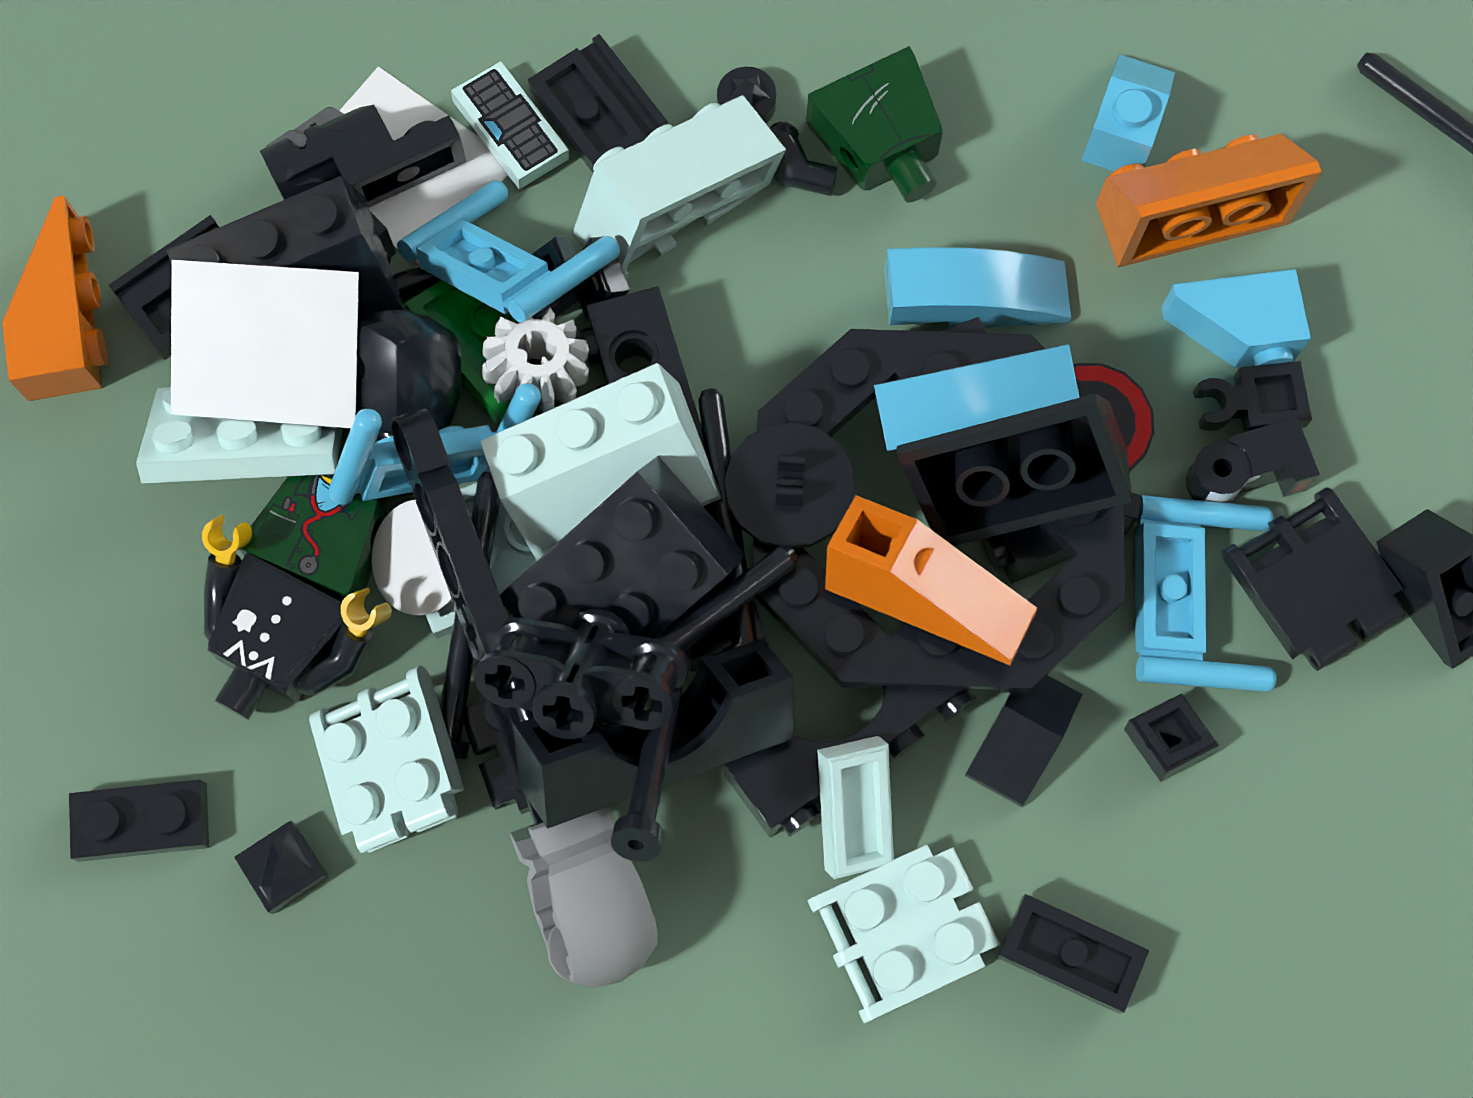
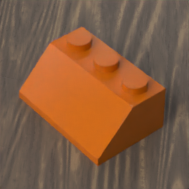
M1251 134L1239 137L1221 149L1202 153L1199 149H1189L1172 156L1165 163L1145 168L1139 163L1123 166L1112 172L1109 177H1106L1096 205L1117 267L1119 268L1289 225L1322 171L1315 158L1284 135L1277 134L1259 139L1258 135Z

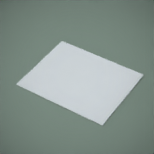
M379 66L340 109V112L346 114L356 108L374 104L393 141L403 137L412 126L420 122L429 120L435 122L448 116ZM452 117L450 118L460 135L467 162L369 207V210L388 229L393 245L397 249V242L489 182L493 180L502 182L508 175L481 138Z
M172 260L171 414L351 428L356 416L359 272Z

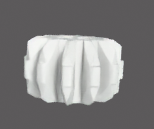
M551 307L542 314V319L530 317L523 323L517 321L516 324L500 317L499 322L495 325L496 336L487 337L483 344L482 354L487 360L482 367V376L485 383L496 384L494 397L497 399L498 404L512 399L518 386L524 383L533 384L540 390L541 400L538 405L543 413L554 409V399L565 404L576 398V387L583 386L587 382L589 368L584 361L588 358L589 348L586 340L575 339L577 327L574 325L573 320L555 325V314ZM530 359L541 360V365L530 364Z

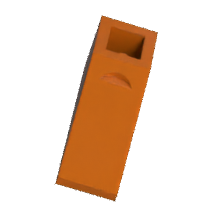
M64 195L57 196L53 200L2 321L8 380L28 401L102 389L100 366L108 364L106 341L102 331L99 328L95 329L93 309L101 308L100 288L95 274L88 271L86 253L94 252L95 249L92 228L86 216H79Z
M857 495L854 497L827 546L826 590L1008 665H1011L1037 611V607L919 520Z

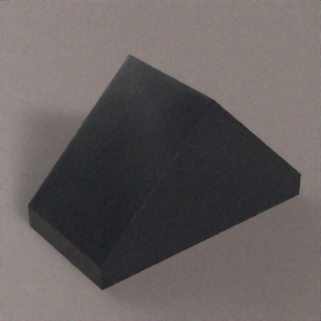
M1049 675L1029 693H1009L964 776L1014 804L1023 807L1061 743L1083 694Z

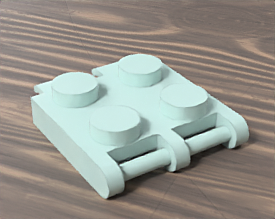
M420 665L408 670L406 679L379 691L374 687L365 689L358 693L357 701L332 712L322 708L310 714L309 721L341 835H354L356 845L361 853L366 851L371 853L405 839L409 836V831L411 833L414 831L419 833L458 817V808L453 794L463 791L464 786L433 683L425 667ZM410 691L409 695L400 699H394ZM361 713V716L355 719H352L345 723H339L343 720H346L352 716Z
M925 845L807 900L813 913L820 912L838 953L833 955L838 968L845 966L864 1009L858 1012L864 1024L984 968L985 964L980 954L1000 945L980 902L960 911L956 906L955 899L972 892L974 889L954 847L933 856L928 845ZM833 904H838L856 942L851 947L831 906ZM863 958L882 998L881 1001H875L858 965V959Z

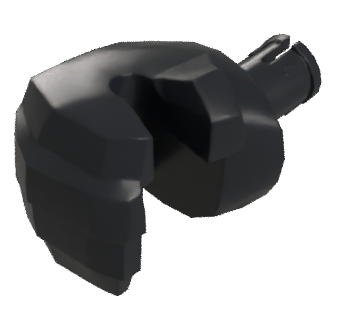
M384 310L359 314L357 356L364 363L365 374L364 377L356 376V414L362 409H372L380 415L382 425L377 436V442L392 436L391 418L422 408H426L430 412L438 431L449 427L455 414L461 389L460 340L454 332L427 315L413 314L409 310ZM410 492L399 495H414V493Z

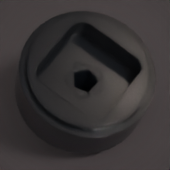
M745 66L735 68L723 76L717 88V103L722 105L743 95L765 123L772 118L776 109L777 91L772 78L767 73L755 67Z

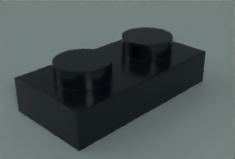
M199 779L69 793L70 859L81 862L209 848L207 783Z
M1024 894L1021 897L996 958L1116 1013L1122 1014L1125 1013L1149 950Z

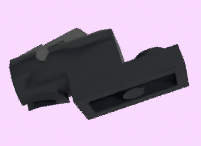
M374 104L356 108L346 114L333 107H327L294 130L287 131L260 150L283 200L342 176L365 197L368 207L467 162L460 135L449 115L435 122L430 120L420 122L412 126L403 137L393 141Z

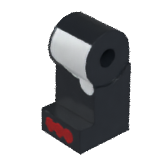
M1293 417L1230 436L1203 447L1187 472L1186 486L1193 500L1231 503L1241 492L1278 482L1283 497L1307 491L1320 473L1298 417Z

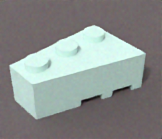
M743 95L722 105L711 103L702 108L690 120L674 127L670 124L663 125L654 130L640 143L626 149L615 147L604 153L594 164V172L573 234L583 247L590 238L601 236L613 237L619 244L620 253L618 259L627 279L630 277L627 271L629 263L653 247L660 256L664 255L676 247V241L672 235L697 218L701 217L709 225L767 187L786 149Z

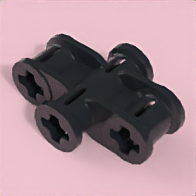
M589 609L580 613L573 621L571 627L525 617L512 618L505 621L495 633L493 641L494 651L486 654L479 662L475 672V681L482 695L493 704L505 708L533 711L534 719L538 725L551 736L560 739H577L585 736L592 729L595 720L635 727L641 730H653L663 726L671 718L675 706L673 693L684 685L689 672V664L683 651L672 642L660 638L630 635L626 624L614 613L603 609ZM594 627H598L593 640L589 639L591 630ZM522 636L517 647H512L511 645L515 638ZM652 657H657L651 671L647 668L649 661ZM514 677L518 678L519 680L515 688L510 689L509 687ZM650 696L654 701L651 708L645 711L644 708ZM571 708L575 709L576 712L573 718L567 720L566 718Z

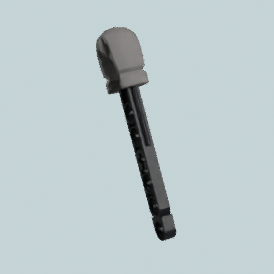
M422 408L391 418V432L408 483L412 486L418 510L476 666H478L486 654L494 651L493 641L495 633L509 619L460 487L449 467L451 463L438 428L430 412L426 408ZM515 638L511 646L516 648L518 643ZM514 677L509 688H515L519 679ZM490 701L519 780L514 724L533 718V711L505 708ZM524 794L534 823L511 832L510 837L519 861L530 868L526 881L534 915L547 946L549 963L556 974L569 983L595 988L622 982L646 963L657 946L658 932L656 919L652 914L642 882L632 861L619 856L611 846V836L615 822L609 806L547 829Z

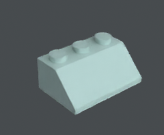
M658 363L480 441L500 500L536 560H539L632 475L657 456L663 460L702 506L722 498L680 384Z

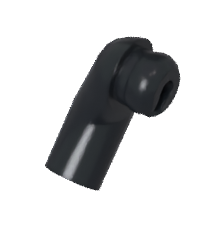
M780 121L774 123L770 130L786 149L774 174L775 179L782 185L831 196L838 167L808 160L799 142V133L796 127L788 122Z

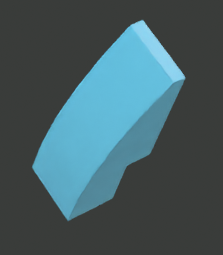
M921 247L887 249L884 276L889 326L947 322L949 329L978 316L984 328L1069 323L1071 320L1065 261L1032 254L976 248Z
M1069 344L874 385L887 451L897 449V445L1080 398Z

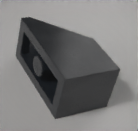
M1426 509L1376 541L1381 558L1403 587V590L1395 595L1396 599L1443 663L1453 669L1473 656V535Z

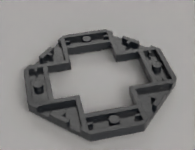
M850 329L758 410L757 431L771 424L797 422L819 428L832 437L876 397L874 389L876 384L1034 352L1045 348L1031 334ZM1076 378L1079 397L1091 395L1092 393ZM1115 416L1123 438L1122 422ZM1124 504L1039 525L1072 559L1027 600L1037 607V611L1011 665L908 623L890 637L857 602L825 589L826 571L804 548L793 549L798 556L795 568L755 598L841 687L870 688V685L902 686L912 690L962 691V689L1000 690V693H1029L1124 602ZM753 538L752 566L777 547L762 544Z

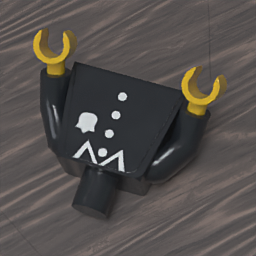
M223 514L208 522L202 531L204 547L211 553L208 557L204 585V635L209 641L207 650L221 663L234 669L216 697L215 702L236 715L249 720L267 689L297 703L306 694L317 695L351 677L357 670L373 637L371 628L386 622L391 617V606L387 602L377 605L369 615L364 608L365 597L370 592L368 587L347 595L343 602H340L248 552L241 560L236 551L250 542L252 538V528L246 522L237 525L233 531V542H231L222 532V525L225 521Z

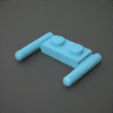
M499 180L489 182L397 242L400 254L408 262H413L417 259L421 269L503 314L510 312L511 316L520 323L525 322L616 259L620 253L618 242L613 237L603 236L550 272L547 262L472 224L507 200L508 189Z
M524 383L518 386L497 432L492 433L489 425L467 429L461 426H450L439 430L451 463L449 467L458 484L477 481L484 471L491 472L480 441L532 418L541 400L540 390L535 385ZM362 409L354 418L328 489L329 498L337 504L344 505L350 503L357 493H360L363 501L413 492L398 456L393 436L383 438L375 443L382 425V419L375 410Z
M1139 495L1142 497L1137 519L1138 527L1135 529V651L1139 653L1136 663L1137 681L1263 692L1271 691L1276 685L1277 675L1274 669L1269 666L1203 661V654L1206 653L1205 528H1201V526L1266 531L1269 529L1268 522L1273 520L1272 511L1266 506Z

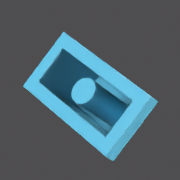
M1118 54L1081 161L1111 171L1135 163L1144 166L1155 141L1171 93L1175 72Z
M1296 269L1173 284L1161 306L1164 320L1234 368L1294 362L1311 339Z

